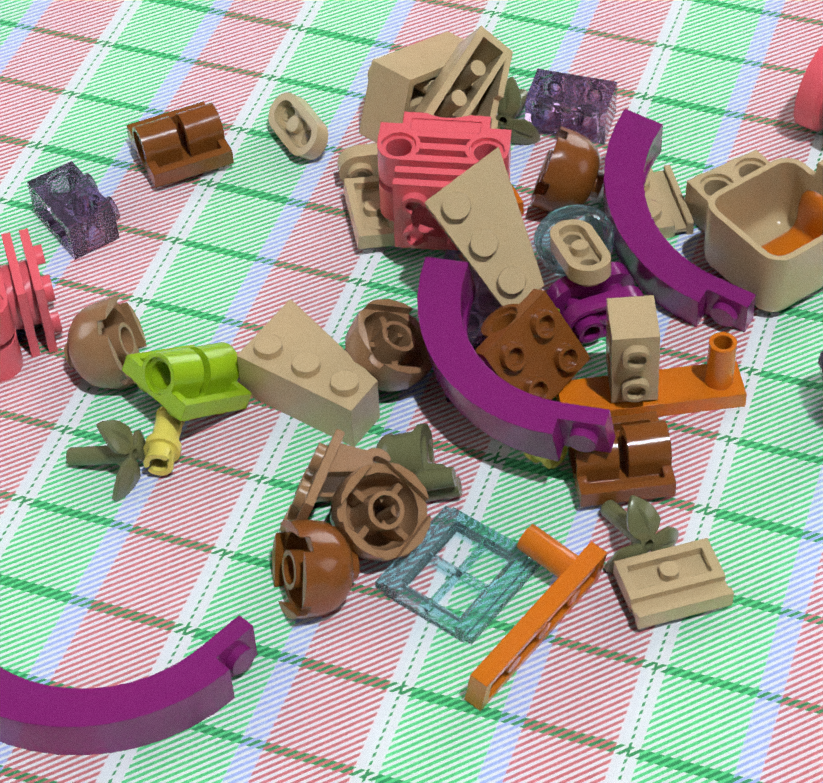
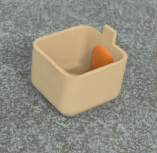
M779 158L716 191L710 196L708 201L704 238L706 261L729 283L756 294L755 305L767 312L782 311L823 287V160L818 162L815 172L797 159Z

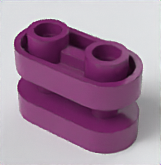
M611 262L610 277L596 286H581L571 281L566 275L556 280L547 291L548 296L556 308L560 310L561 315L580 343H591L599 338L606 337L607 298L644 296L642 291L634 286V279L626 266L620 262Z

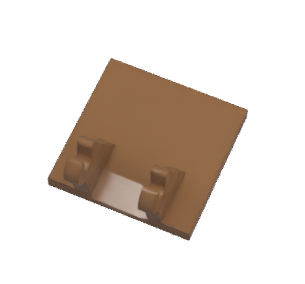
M336 429L328 446L319 442L308 468H306L297 487L294 500L290 504L283 520L307 519L315 502H331L338 485L353 471L362 466L374 464V461L386 464L391 460L389 454L380 448L364 450L342 444L345 432ZM281 525L279 531L285 532L286 528Z

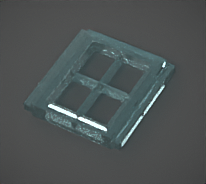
M445 506L430 522V527L423 542L410 554L398 557L375 581V586L384 593V596L464 643L466 641L472 645L541 565L518 550L516 542L454 507L451 509ZM456 532L478 544L459 567L436 555ZM485 550L508 562L488 585L466 573ZM428 563L450 574V577L431 598L408 586ZM458 580L481 592L461 616L438 604Z

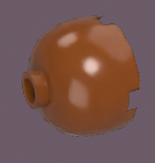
M560 126L554 136V139L557 140L554 150H548L533 191L535 196L531 200L530 205L548 212L565 214L573 213L582 208L589 196L598 198L604 184V174L599 172L601 157L597 147L590 139L576 131Z
M307 519L283 520L281 525L286 528V531L275 534L272 551L274 587L284 586L289 602L278 601L280 608L287 618L294 620L327 615L345 601L350 593L353 580L358 578L360 570L358 555L356 552L351 551L348 541L340 531L329 523Z

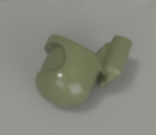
M427 423L417 424L412 432L394 435L393 433L386 434L377 443L376 448H380L389 454L391 458L390 463L400 464L417 476L426 488L429 497L425 501L462 496L461 480L459 476L456 477L454 467H446L444 464L435 463L432 433Z

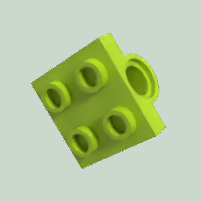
M225 342L200 346L193 344L129 354L126 356L122 371L137 383L140 390L150 394L166 408L170 416L179 421H189L195 418L246 409L252 395L249 390L237 381L239 378L238 354L231 345Z

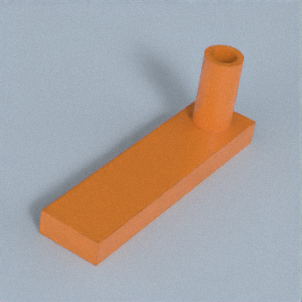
M718 332L709 339L707 364L659 369L658 400L611 403L608 376L570 380L556 395V400L562 403L610 410L611 417L657 411L658 417L745 407L747 393L737 361L735 360L737 339L730 333Z
M535 524L530 525L525 530L516 548L558 578L470 674L465 694L467 702L479 711L489 703L600 578L607 556L605 550L591 541L577 555Z

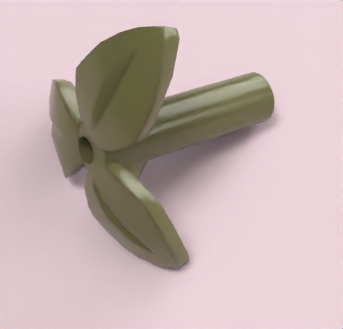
M509 77L506 83L504 98L499 101L498 115H496V120L499 121L497 129L502 127L512 130L511 142L514 144H535L540 141V134L536 127L526 119H516L529 102L530 94L525 89H519L514 77Z
M107 420L96 424L107 445L70 447L67 450L66 459L70 466L117 464L120 469L116 476L112 499L118 501L126 497L134 489L141 477L137 460L143 463L146 456L143 449L145 438L140 429L132 434L130 427L125 423L117 420Z
M630 496L627 511L614 500H608L601 506V515L631 541V545L619 549L607 561L604 568L608 573L613 574L614 561L648 553L649 551L675 546L678 540L679 531L674 527L667 526L657 532L661 520L658 512L653 505L638 496Z

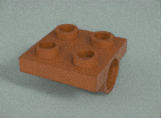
M202 101L126 125L128 137L156 188L234 163L232 149L225 139L223 125L213 103L205 104Z
M533 289L520 304H508L491 313L481 327V332L486 339L475 350L486 366L500 378L518 389L548 400H552L591 359L544 290Z
M657 411L612 417L615 440L611 453L595 450L592 452H581L567 446L580 507L603 505L608 500H614L617 503L628 502L631 495L642 499L675 496L677 483L671 465L672 449L669 430L665 420L659 421Z

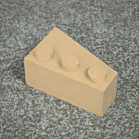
M480 26L458 44L415 112L428 113L445 118H457L468 115L490 116L491 129H497L499 122L496 120L499 101L504 98L513 51L484 27Z
M447 31L373 59L367 74L368 85L359 134L377 143L381 122L403 123L404 112H415L458 44L464 39Z
M497 147L426 200L425 205L464 259L469 262L470 267L500 307L508 304H520L533 289L542 290L545 285L500 149Z
M291 299L237 355L240 384L252 393V398L332 437L336 429L345 432L342 442L355 447L380 418L378 381L365 368L355 363L348 352Z

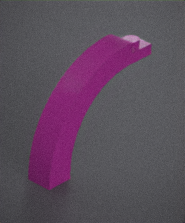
M624 109L608 143L604 167L603 195L605 223L619 260L626 266L639 287L647 295H654L655 302L676 317L697 327L705 314L712 317L715 322L722 326H732L745 332L753 320L756 294L700 269L675 250L662 235L649 211L644 188L650 169L662 150L663 124Z
M425 257L417 293L421 334L436 378L446 396L458 411L474 426L493 439L513 449L536 457L559 461L564 446H570L581 452H592L595 450L611 453L615 432L610 410L562 403L529 394L512 386L486 366L469 342V316L477 291L469 262Z
M238 615L204 645L173 666L149 677L110 687L64 688L29 681L0 667V742L29 751L48 754L95 755L139 748L185 731L215 714L235 698L231 677L245 672L257 656L254 628L248 621Z

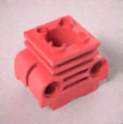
M404 112L403 123L381 122L377 140L380 211L385 218L394 222L395 247L458 251L426 208L425 201L497 147L500 149L510 179L512 130L491 129L490 116L468 115L457 118H445L428 113Z
M28 228L19 230L25 260L17 261L10 232L1 234L8 263L0 265V382L13 378L23 367V357L16 333L17 330L25 329L32 357L41 355L34 326L42 325L49 353L58 351L54 333L62 332L58 312L50 314L47 303L56 301L50 275L40 276L38 265L46 263L41 244L32 246Z

